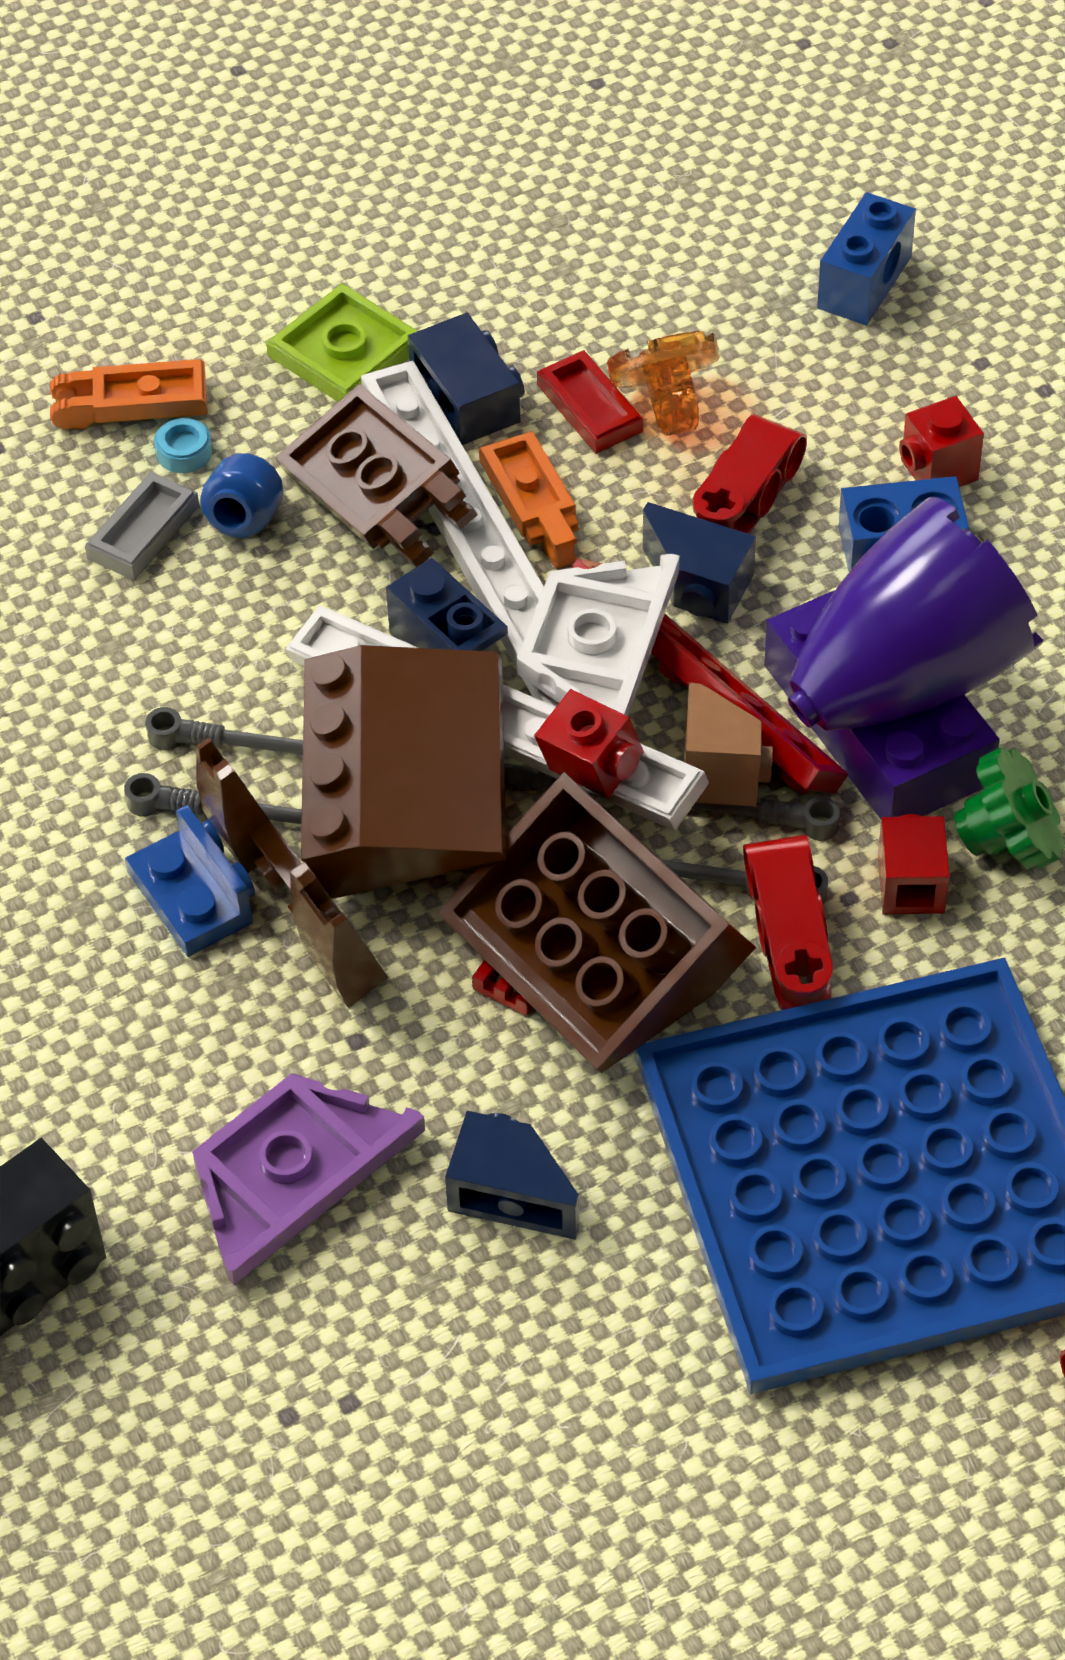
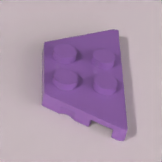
M291 1073L193 1150L195 1168L228 1280L234 1285L240 1282L425 1131L424 1116L419 1111L407 1107L403 1115L369 1104V1096L347 1089L331 1090L323 1086L320 1081Z

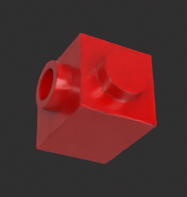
M957 395L906 413L904 436L899 442L901 461L915 480L956 476L959 487L979 480L984 432Z
M572 689L567 692L534 734L549 770L559 775L565 772L577 784L607 799L622 780L628 779L634 773L640 757L644 753L629 716Z

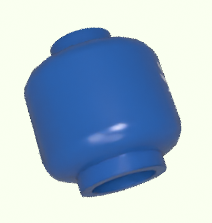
M251 453L231 455L220 462L203 485L200 497L202 513L209 524L220 533L233 538H249L260 533L280 507L284 493L282 480L274 466L262 457Z

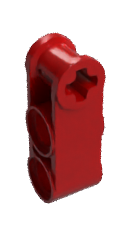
M750 415L741 427L736 439L718 457L710 474L695 491L692 498L694 514L697 518L750 534L758 521L769 512L786 482L790 481L798 471L806 452L807 435L759 415Z
M807 835L744 844L743 857L751 898L755 901V915L763 955L767 957L778 1007L781 1010L831 999L830 980L833 975V961L828 944L824 907L821 895L816 890L814 864ZM799 976L806 977L808 984H801Z

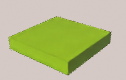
M341 283L266 342L267 356L339 402L357 385H361V375L407 361L409 359L408 335L417 332V330Z

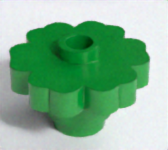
M1002 746L981 756L976 772L984 789L981 793L967 799L964 808L956 811L954 815L958 834L966 848L975 856L985 852L990 855H996L1009 849L1012 856L1019 860L1027 869L1033 866L1040 869L1060 860L1065 849L1064 838L1057 827L1060 824V817L1047 787L1037 780L1031 762L1022 756L1015 747L1007 750Z

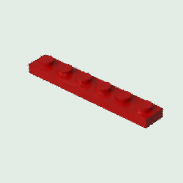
M577 558L572 568L592 569L603 563ZM664 614L651 654L660 661L657 669L665 677L678 685L689 686V683L702 684L761 721V745L773 746L772 760L781 768L778 775L791 788L803 794H809L810 791L836 794L849 773L668 615Z

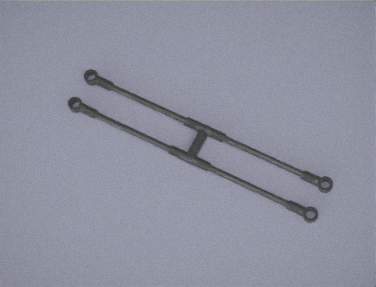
M169 707L154 709L148 714L145 721L149 743L154 748L160 750L175 748L180 743L199 745L209 737L217 748H222L223 744L303 755V740L226 730L222 724L181 719L179 713ZM162 727H171L167 730H158ZM504 763L505 788L541 792L543 788L549 789L557 780V778L529 766ZM148 773L133 775L124 785L126 804L129 811L134 815L150 816L160 809L176 811L186 805L190 807L194 814L201 815L203 813L198 790L160 785L159 780L154 775ZM141 793H151V794H149L148 796H145V797H138V796H137L138 794H141ZM815 797L806 804L762 799L761 803L757 802L756 807L695 803L691 808L757 817L760 823L765 822L767 824L803 828L808 837L818 841L833 838L839 830L840 808L838 804L827 797ZM258 803L269 820L301 824L302 809ZM817 816H823L828 818L829 820L818 821L814 818ZM662 860L681 878L744 886L746 891L750 892L746 871ZM814 866L816 888H818L816 890L819 891L822 903L825 904L828 895V876L822 869Z

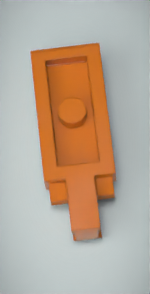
M533 431L480 447V463L523 538L526 537L530 546L542 542L545 554L555 569L574 564L577 560L574 551V544L577 543L573 532L579 530V523L576 518V504Z

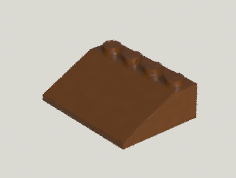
M359 645L304 660L301 861L307 864L331 899L507 859L502 658L498 652Z
M565 772L560 775L506 835L507 859L478 866L437 912L601 1073L713 996L756 949L755 945Z

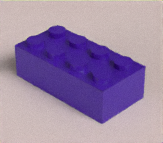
M835 590L766 620L764 666L788 698L794 694L789 681L801 648L817 617ZM965 695L909 717L868 727L829 731L822 729L817 723L811 727L837 763L849 773V779L880 820L881 817H899L906 814L925 816L984 789L976 772L979 758L998 749L1000 738Z

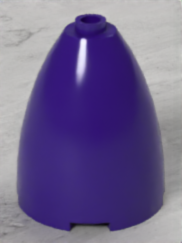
M929 497L892 526L860 558L838 585L817 617L801 648L789 681L794 694L787 699L794 713L808 728H811L816 723L826 731L863 728L896 721L933 709L965 695L999 676L1042 645L1043 639L1036 631L1032 633L1028 624L1038 614L1020 581L988 539L981 543L969 530H961L954 523L960 516L957 509L949 503L936 497Z

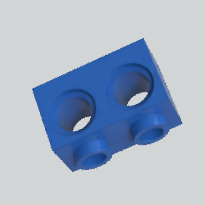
M956 476L841 488L838 528L848 572L892 526L929 497L944 500L956 508L960 518L954 523L961 530H969Z

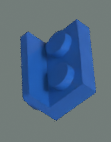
M186 805L176 810L179 831L125 857V862L130 877L185 955L190 957L253 924L249 898L255 895V889L250 876L242 864L236 862L231 865L223 854L224 846L212 823L209 820L201 823L190 807Z

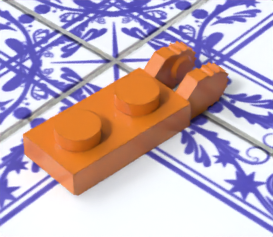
M201 359L92 367V370L75 371L70 372V374L64 372V374H58L56 377L53 376V380H50V395H52V399L56 400V402H53V406H50V420H52V424L56 425V428L60 427L62 430H70V428L75 430L86 429L94 421L95 423L208 415L205 363Z

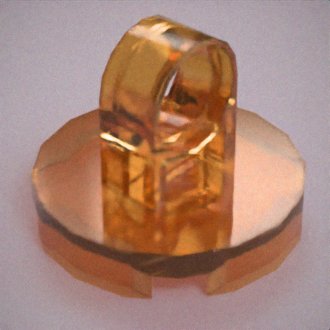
M693 331L647 341L648 349L643 350L639 353V356L631 359L629 348L618 352L608 359L606 365L612 386L617 388L647 386L658 427L665 436L694 431L698 427L699 407L691 374L717 362L721 354L714 333L705 336L704 331Z

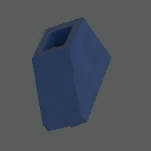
M430 558L386 586L389 633L393 637L418 648L483 651L508 634V626L433 558Z

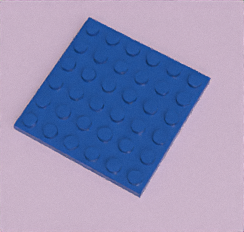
M1005 957L646 1042L636 1049V1062L750 1395L1065 1315V1097Z

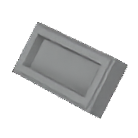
M150 471L86 543L87 559L135 581L200 506L198 492Z

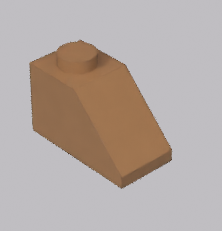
M689 683L684 763L703 770L709 782L695 803L756 807L758 783H770L773 754V746L761 745V721L704 685Z

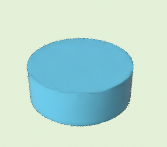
M190 418L174 419L162 425L155 434L154 444L157 460L163 468L171 472L189 473L205 466L212 456L210 432L200 421Z

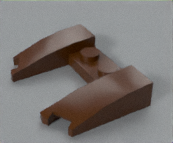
M208 737L196 746V785L206 817L217 830L222 842L237 862L242 864L247 873L258 867L276 892L285 885L288 886L291 890L292 903L287 907L293 913L304 947L314 964L347 1008L351 1007L389 977L347 917L329 897L305 862L302 863L210 738Z

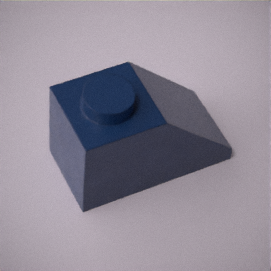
M647 502L643 509V550L652 567L660 566V555L675 554L680 556L679 574L670 597L671 603L674 607L686 610L695 616L708 617L728 624L754 576L756 536Z
M466 1111L445 1175L448 1211L576 1240L579 1231V1194L532 1125L519 1122L515 1118L503 1113H490L486 1115Z

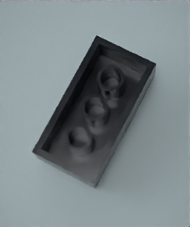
M42 1137L0 1166L1 1336L15 1325H23L33 1320L42 1311L46 1302L69 1285H78L87 1280L96 1271L99 1264L106 1259L91 1189Z

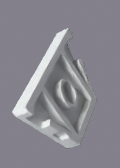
M675 554L660 555V566L627 570L625 561L600 564L592 569L576 567L550 571L517 656V675L558 703L572 689L629 716L679 574L680 556Z

